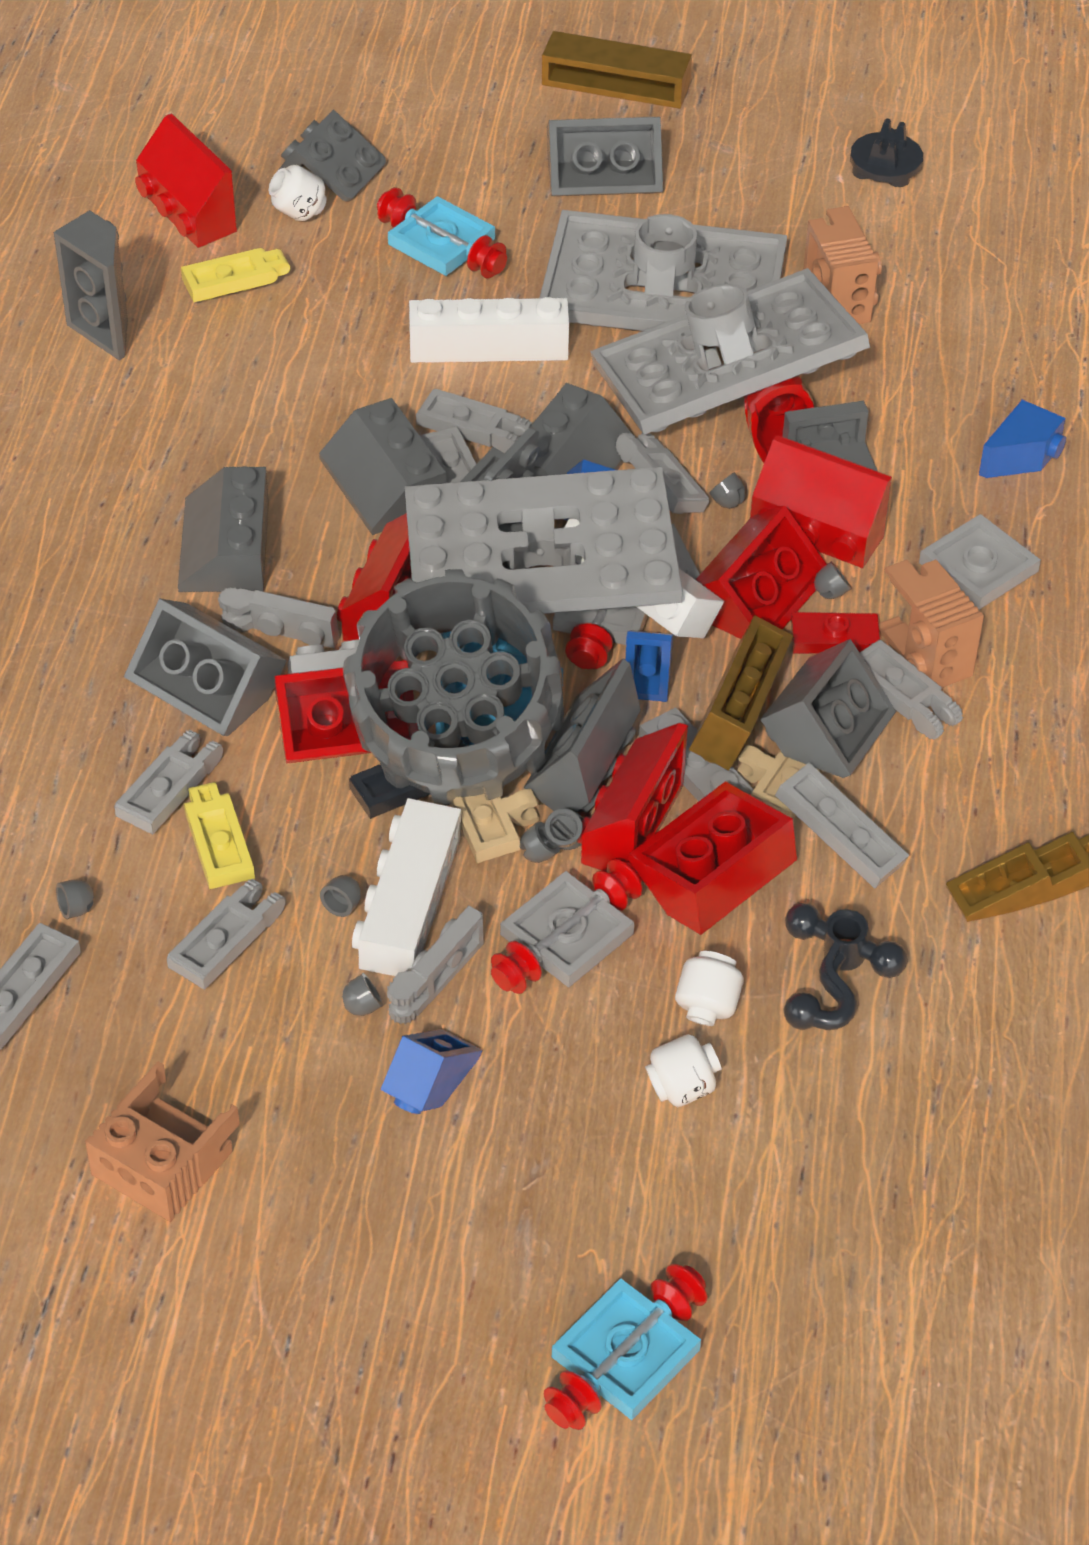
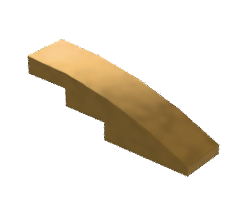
M1071 832L1036 850H1033L1028 842L947 882V889L967 922L1012 913L1089 887V835L1078 840L1074 832Z

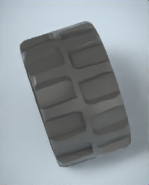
M462 569L445 570V576L421 582L406 579L394 586L395 595L390 597L378 610H367L363 613L356 624L359 635L356 653L347 657L344 661L343 676L349 695L353 721L361 746L364 750L371 752L380 762L386 780L396 788H404L411 785L430 793L436 804L450 805L456 797L485 794L486 800L501 797L503 795V787L519 777L526 770L533 774L545 763L544 747L552 730L558 731L563 724L564 704L561 664L554 648L550 623L543 612L536 610L530 613L517 599L514 585L503 579L497 578L495 583L492 584L484 580L466 577ZM451 631L450 638L443 639L440 634ZM500 638L518 649L527 658V663L518 664V661L506 652L493 653L492 646ZM470 642H477L483 645L481 649L473 653L461 650L464 645ZM425 650H432L437 653L429 661H421L416 658L419 653ZM401 656L403 660L407 661L408 668L395 672L388 682V688L379 689L385 673L391 664ZM498 674H506L512 677L504 685H495L490 682ZM454 682H462L467 685L459 693L454 694L445 691V688ZM531 686L532 699L519 718L513 721L511 717L505 716L503 707L514 704L520 698L522 687ZM409 690H416L421 693L413 701L399 699L404 692ZM393 711L398 719L406 723H417L419 731L411 736V740L406 739L388 727L385 712ZM483 714L493 715L496 718L488 726H479L474 723V720ZM438 722L450 725L449 729L442 734H432L428 731L433 724ZM468 736L469 740L474 743V745L457 748L461 742V737Z

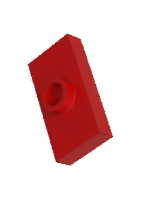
M792 612L793 654H818L851 639L860 653L880 640L878 613Z

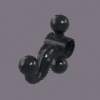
M799 903L793 905L786 914L785 926L789 934L795 938L806 940L815 936L824 940V958L819 968V978L825 990L837 1001L838 1007L833 1011H825L821 1009L818 999L812 994L806 992L795 993L787 999L783 1008L786 1021L793 1028L800 1030L812 1027L823 1030H837L848 1025L855 1016L857 1000L851 988L839 977L838 970L849 971L856 969L866 959L870 961L874 972L879 976L886 978L899 976L905 970L908 962L904 947L897 942L889 940L879 942L878 944L868 940V922L857 911L850 909L839 910L832 913L827 921L822 919L819 910L812 904ZM840 939H849L852 941H842Z

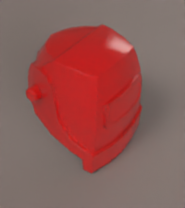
M799 376L744 396L746 422L755 449L763 463L766 460L775 436L783 437L785 412L814 408L813 398Z

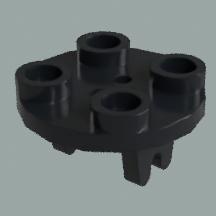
M887 118L884 120L880 132L866 134L858 138L851 146L850 162L853 166L852 173L859 179H872L878 182H888L894 187H904L909 184L910 178L921 170L924 153L918 143L906 136V124L904 122H899L897 129H893L891 127V120Z

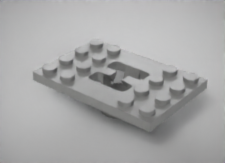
M562 210L539 298H567L568 316L571 323L644 331L686 315L684 306L690 297L675 296L674 290L696 293L714 285L734 284L749 291L780 279L787 246V235L693 225L683 217L672 214H657L647 217V219ZM695 263H700L701 266L695 268ZM630 285L645 286V292L631 291L625 288Z
M807 268L749 291L734 284H719L704 288L688 299L684 306L686 315L590 351L596 369L645 435L650 432L662 431L670 424L683 419L701 416L709 409L797 375L813 373L819 367L836 360L849 359L855 356L857 352L870 348V344L865 330ZM703 345L709 347L719 346L724 365L721 364L715 347L704 351Z
M662 467L405 486L412 580L415 582L443 577L447 569H462L466 577L484 580L492 584L495 583L497 578L503 579L514 585L517 599L530 613L536 610L543 613L682 603V586ZM574 518L580 523L576 527L554 529V519ZM522 522V531L503 532L498 528L499 525L504 523ZM576 555L582 556L585 561L577 565ZM505 561H507V569L502 566ZM537 565H550V566H553V567L529 568V567H533V566H537Z

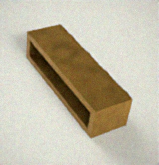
M553 31L542 54V85L681 109L691 82L692 54Z

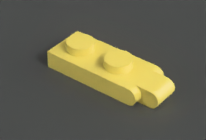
M263 248L181 267L182 280L193 302L209 300L218 296L271 284L277 280L278 276L285 275L290 271V265L280 249L265 251Z
M216 782L188 788L191 802L184 803V810L209 889L255 879L254 866L229 793L220 795Z

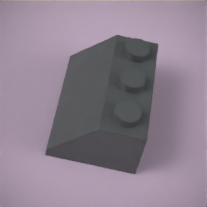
M661 117L548 121L547 153L551 196L663 193Z
M89 210L53 232L66 324L116 359L121 360L125 357L128 317L126 309L127 298L124 292L122 276L123 266L120 260L118 243L119 234L117 227L110 221L104 220Z
M565 383L530 426L539 431L537 446L540 447V453L535 461L534 473L537 476L567 474L569 470L583 459L618 470L624 462L621 459V455H618V452H616L615 442H617V438L622 433L631 432L603 396Z
M392 398L354 410L319 453L321 462L372 535L382 532L387 523L407 513L405 486L447 483L446 471Z
M223 467L185 497L178 592H221L225 588L228 589L230 587L264 592L269 511L266 467Z
M159 598L124 674V678L217 733L229 736L269 700L275 687V676L281 674L287 660L188 603Z
M849 639L809 657L760 720L764 724L769 738L777 744L785 757L804 764L810 763L817 769L845 778L852 774L896 713V710L852 640Z
M624 658L621 659L576 696L563 719L562 727L555 732L545 750V763L536 773L531 774L524 788L532 789L534 796L551 810L571 809L576 812L579 810L585 813L588 812L595 805L600 790L598 789L601 781L606 780L613 772L617 761L615 756L618 750L623 749L634 736L636 729L632 725L641 709L629 662Z

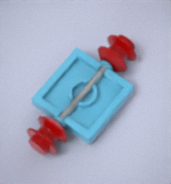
M391 188L380 196L377 202V215L382 223H391L393 229L388 232V245L445 276L466 260L467 266L471 271L480 270L481 275L486 279L501 273L507 263L506 246L501 242L493 244L495 226L438 196L418 211H416L417 203L415 197L411 194L404 195L400 188Z
M670 1264L666 1268L668 1282L662 1279H655L651 1283L654 1303L620 1278L552 1346V1358L568 1370L560 1374L559 1378L562 1385L560 1390L555 1387H547L544 1390L546 1401L544 1408L555 1424L564 1429L568 1427L576 1430L583 1429L586 1425L583 1412L587 1411L597 1414L602 1408L599 1395L629 1419L633 1420L700 1351L701 1339L675 1320L688 1321L691 1319L692 1309L690 1303L696 1306H703L707 1302L706 1283L699 1272L688 1265L682 1267L678 1264Z

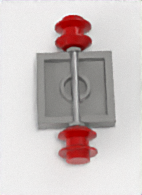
M636 606L556 612L553 618V630L570 633L571 640L566 644L565 653L572 663L582 669H598L607 662V653L611 650L613 643L626 645L627 631H643L648 615Z
M618 859L610 860L607 863V872L597 871L593 874L594 892L565 871L501 922L500 935L508 940L509 943L506 945L507 956L496 953L491 957V975L495 983L504 991L522 994L527 988L525 978L533 982L538 981L542 976V967L569 988L634 934V922L620 911L627 908L628 898L637 899L642 895V878L632 864Z

